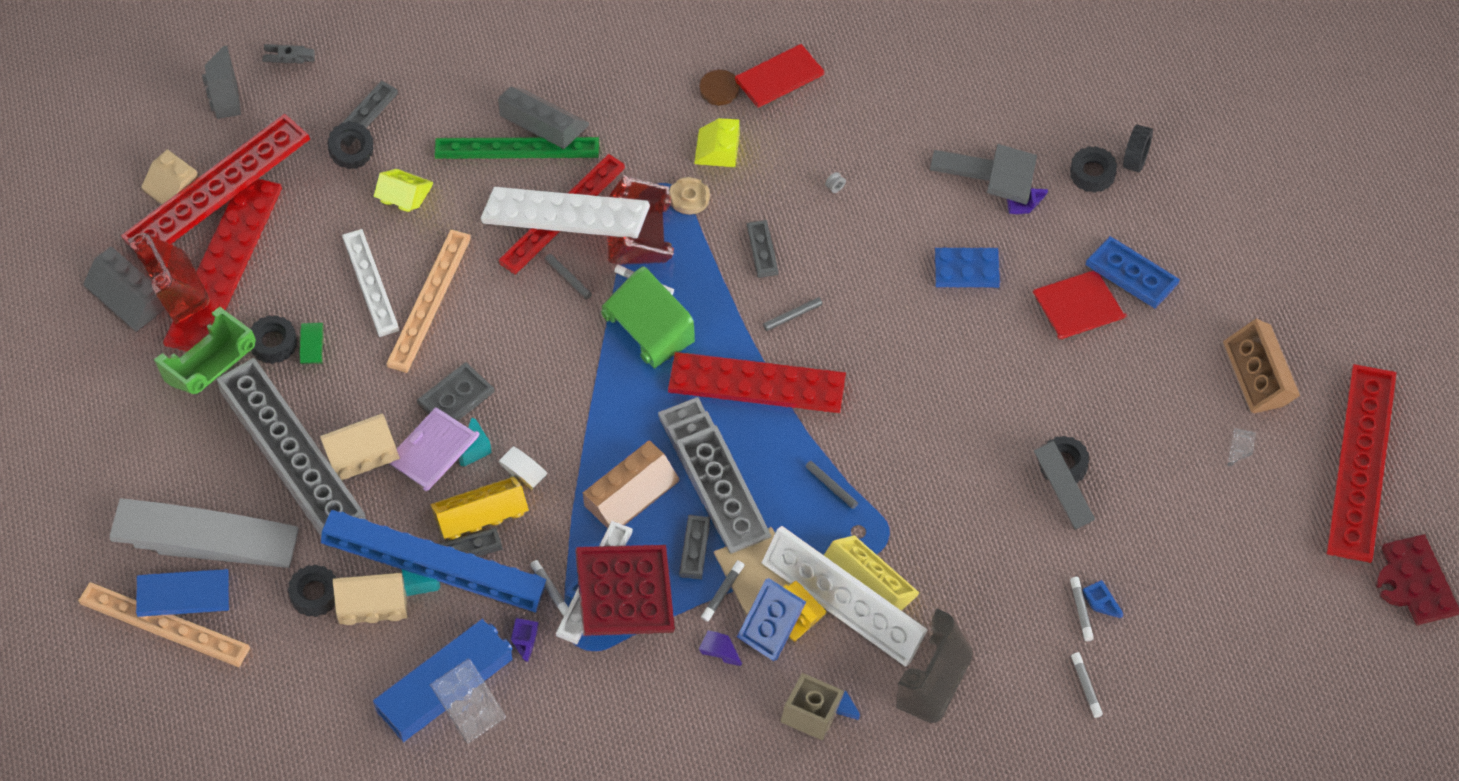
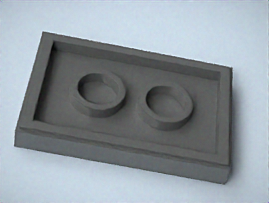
M997 144L987 193L1027 204L1037 155Z
M465 362L417 399V404L428 415L436 407L456 421H459L492 395L495 390L494 387Z

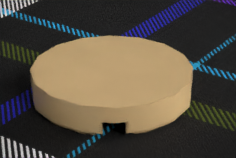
M687 177L677 180V183L671 185L668 198L670 205L676 211L690 215L697 214L708 206L710 192L707 185L702 184L701 180Z

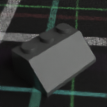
M223 46L205 64L206 74H202L204 86H208L206 87V93L211 111H215L217 119L241 115L238 86L228 46Z

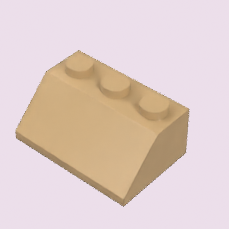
M383 413L320 436L330 464L341 480L400 459Z
M402 573L333 579L336 614L339 624L376 623L381 620L399 621L407 618V595Z

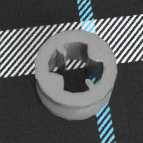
M835 172L828 177L825 185L827 188H830L832 193H836L844 187L846 179L841 177L839 172Z

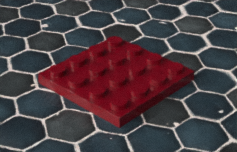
M666 545L576 548L583 636L673 633L675 631Z

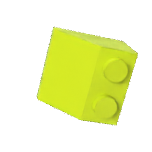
M718 118L700 128L695 164L736 167L740 136L739 120Z
M399 169L382 172L379 174L374 197L379 198L381 203L395 204L399 206L400 210L410 212L420 207L433 182Z

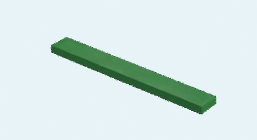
M542 137L436 138L434 155L435 159L599 158V137H576L565 149Z

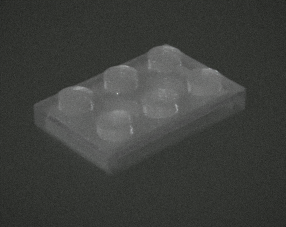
M466 659L430 684L466 743H470L506 718V715L470 659Z

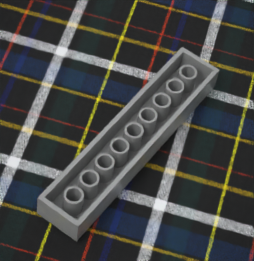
M255 358L216 378L221 394L320 536H322V529L331 510L345 512L359 519H366L365 513Z

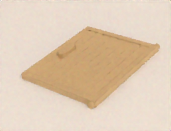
M771 527L768 528L771 538L732 554H730L727 547L714 551V555L726 577L737 560L745 565L731 587L746 615H748L765 579L770 578L782 587L790 585L789 582L762 564L775 535Z

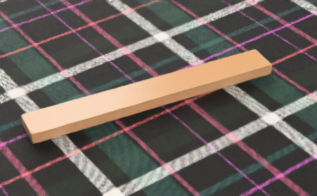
M450 230L387 361L388 368L408 373L471 239L469 234Z
M89 582L78 600L81 605L237 667H240L250 649L248 644L174 615L137 617L136 600Z

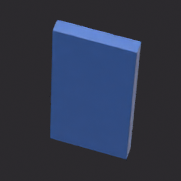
M1111 236L1086 260L1085 264L1154 309L1173 291L1180 281L1179 278Z
M228 569L137 575V617L229 611Z

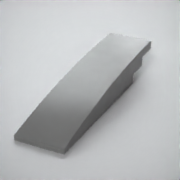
M696 397L658 412V417L687 475L730 554L771 538V534L717 425H714L708 411L704 410L699 398Z
M120 498L109 538L111 542L131 543L135 548L157 550L158 555L290 568L299 528L297 526L236 514Z

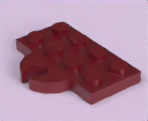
M1425 534L1383 544L1381 549L1389 565L1379 572L1376 588H1381L1384 584H1390L1395 589L1394 591H1381L1380 597L1383 600L1398 607L1408 606L1416 626L1459 615V606Z

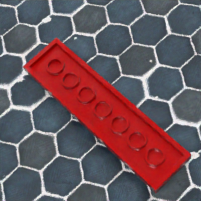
M675 352L668 393L840 413L846 372Z

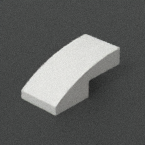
M514 446L498 461L512 476L516 475L531 490L548 474L534 460Z

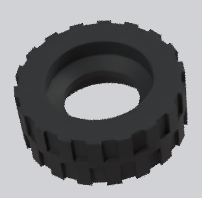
M351 121L342 122L335 126L328 138L329 156L335 164L337 163L342 168L357 169L360 166H364L373 154V137L369 129H366L363 124ZM353 136L360 141L361 148L357 153L347 154L342 151L340 143L345 137Z
M1138 124L1134 126L1125 151L1123 168L1141 172L1152 142V128Z
M1098 146L1082 148L1072 158L1070 177L1079 189L1092 193L1102 192L1114 183L1117 171L1116 159L1110 151L1108 152L1106 149L1099 148ZM1086 163H1098L1103 166L1104 172L1100 176H1090L1084 172L1083 167Z
M269 315L260 318L250 327L256 340L255 346L251 351L259 361L271 364L280 363L290 358V355H293L295 352L294 350L297 347L295 329L286 318L279 317L278 315ZM269 332H279L283 336V341L278 346L266 347L262 343V338Z
M1057 436L1052 440L1050 439L1047 441V444L1054 441L1060 453H1069L1074 457L1075 465L1069 470L1077 484L1078 481L1084 478L1088 470L1089 452H1087L1086 446L1074 437ZM1041 467L1040 471L1044 475V478L1047 480L1048 478Z
M315 564L313 566L307 565L292 575V579L288 583V593L293 607L300 614H305L308 617H319L318 615H325L328 611L334 609L333 579L337 578L330 569L328 570L325 566ZM318 581L325 586V593L321 598L317 600L305 598L303 589L309 582Z

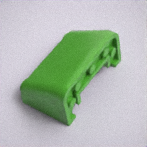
M644 266L637 269L602 305L601 314L603 318L612 323L618 321L640 344L642 360L646 364L649 363L654 369L673 357L675 352H680L695 342L694 321L691 315Z
M219 307L212 312V315L215 317L213 325L209 324L207 326L210 334L180 358L174 353L171 355V358L162 353L154 361L163 380L168 385L191 394H197L254 348L256 340L252 330Z

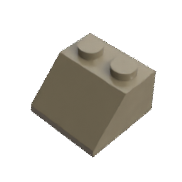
M802 673L784 706L780 722L823 741L833 722L845 691Z

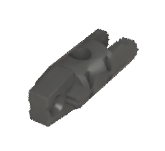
M264 44V51L278 53V55L265 54L262 58L263 62L303 64L304 62L315 61L314 49H308L305 46Z

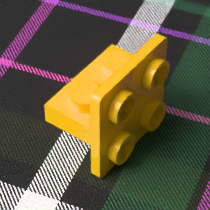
M794 581L789 586H783L806 601L789 636L794 642L826 614V610L798 581Z

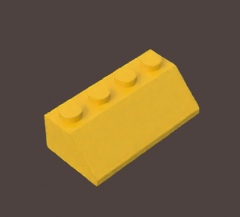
M514 476L430 504L440 533L444 539L448 538V540L456 539L461 536V533L467 531L470 533L477 532L482 529V526L488 524L498 525L503 522V519L509 517H521L524 515V512L529 511L522 486Z

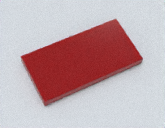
M799 44L736 75L735 81L755 106L759 108L823 76L824 70L806 48Z

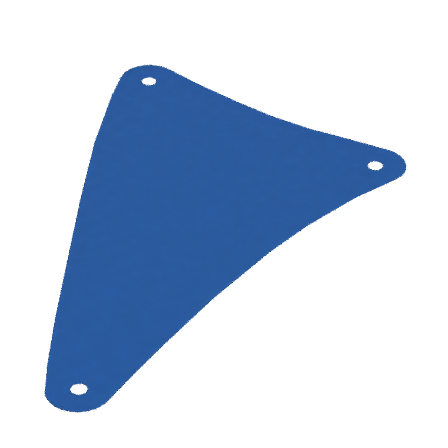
M657 183L642 189L635 197V200L648 201L650 207L638 238H624L618 265L634 272L644 266L661 284L674 289L673 297L688 311L694 321L695 342L680 351V353L764 362L743 323L718 269L696 214L680 213L670 205L668 195L672 184ZM659 201H665L669 204V209L666 212H658L655 209V204ZM616 273L613 293L628 279L627 277ZM607 321L571 515L564 597L568 607L571 604L572 598L566 595V590L578 575L576 548L599 546L608 529L584 506L583 492L649 440L664 453L680 481L624 525L632 528V534L626 546L666 545L673 616L711 601L724 582L726 576L714 555V551L724 548L726 545L712 520L710 522L702 580L682 578L679 575L688 515L710 516L687 475L658 417V412L696 397L699 398L704 410L708 411L714 425H717L767 528L771 527L776 533L777 529L783 526L824 555L834 540L852 536V527L861 525L866 529V535L859 539L876 555L885 548L890 536L888 522L848 483L809 435L791 407L668 393L674 356L654 369L649 363L646 364L642 360L640 344L618 321L614 323ZM809 461L815 463L858 502V505L854 509L850 508L805 467ZM730 587L727 594L734 592L732 587ZM582 633L578 644H573L587 651H603L636 634L583 636Z

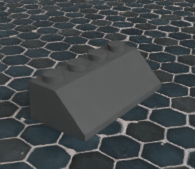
M511 86L498 98L500 116L563 149L589 126V122L525 89Z
M112 246L94 259L83 283L92 294L135 332L169 307L164 292Z

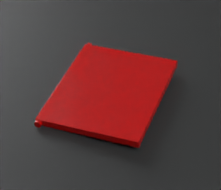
M1094 270L1033 290L1034 296L1057 332L1058 339H1064L1127 317V314L1123 313L1100 274Z

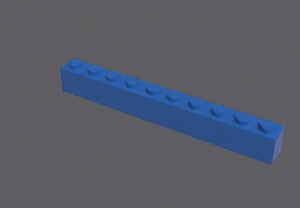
M331 510L322 529V544L414 574L437 579L439 582L535 613L544 593L547 579L537 574H529L515 567H507L498 564L496 561L477 557L472 553H464L450 546L439 545L428 539H421L406 532L402 533L393 530L385 525L381 526L363 518L359 519L350 516L345 512Z

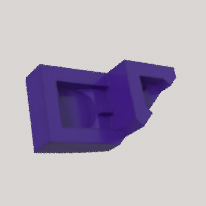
M1031 188L1027 204L1007 199L1009 214L1031 213L1045 198L1048 189Z
M516 618L511 641L524 661L529 662L539 623Z
M708 630L699 647L700 652L704 655L722 658L724 663L741 666L742 661L730 637Z

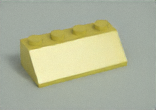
M855 535L834 540L824 554L826 558L899 610H903L919 594L914 587Z

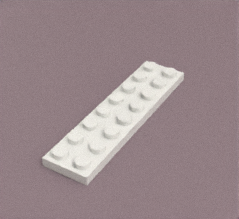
M494 187L481 220L483 224L638 238L650 206L648 201Z
M783 526L777 529L762 564L790 584L798 581L823 608L905 667L908 666L928 629Z

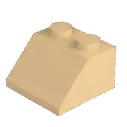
M167 149L152 162L141 188L159 203L164 204L195 181L198 175L194 168Z

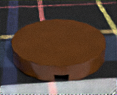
M720 69L705 74L700 80L699 85L701 97L707 100L708 103L717 106L731 103L735 97L737 98L740 86L735 81V75L727 70Z

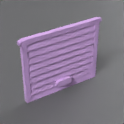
M435 407L397 448L400 459L389 464L424 487L423 489L427 491L479 437V432H473Z

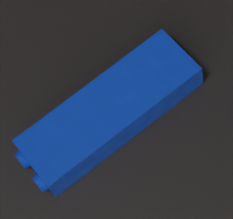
M481 619L374 699L375 711L404 743L512 661V646L506 639L502 640L498 636V631L491 623L487 624Z

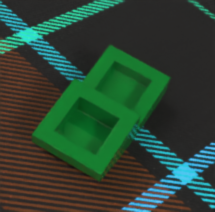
M301 323V365L323 364V323Z

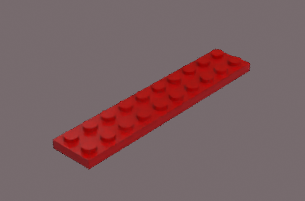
M283 114L121 235L123 241L147 263L310 140L308 133L286 114Z
M257 179L230 200L163 340L164 346L188 352L210 334L207 326L214 323L215 317L212 315V312L219 307L226 310L281 193V184Z
M1356 364L1352 366L1327 555L1372 563L1397 372Z

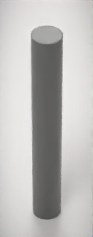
M551 253L546 256L545 260L585 299L591 297L592 293Z
M819 297L763 323V327L766 331L773 329L821 306L822 301Z
M809 461L805 467L850 508L854 509L858 505V502L815 463Z

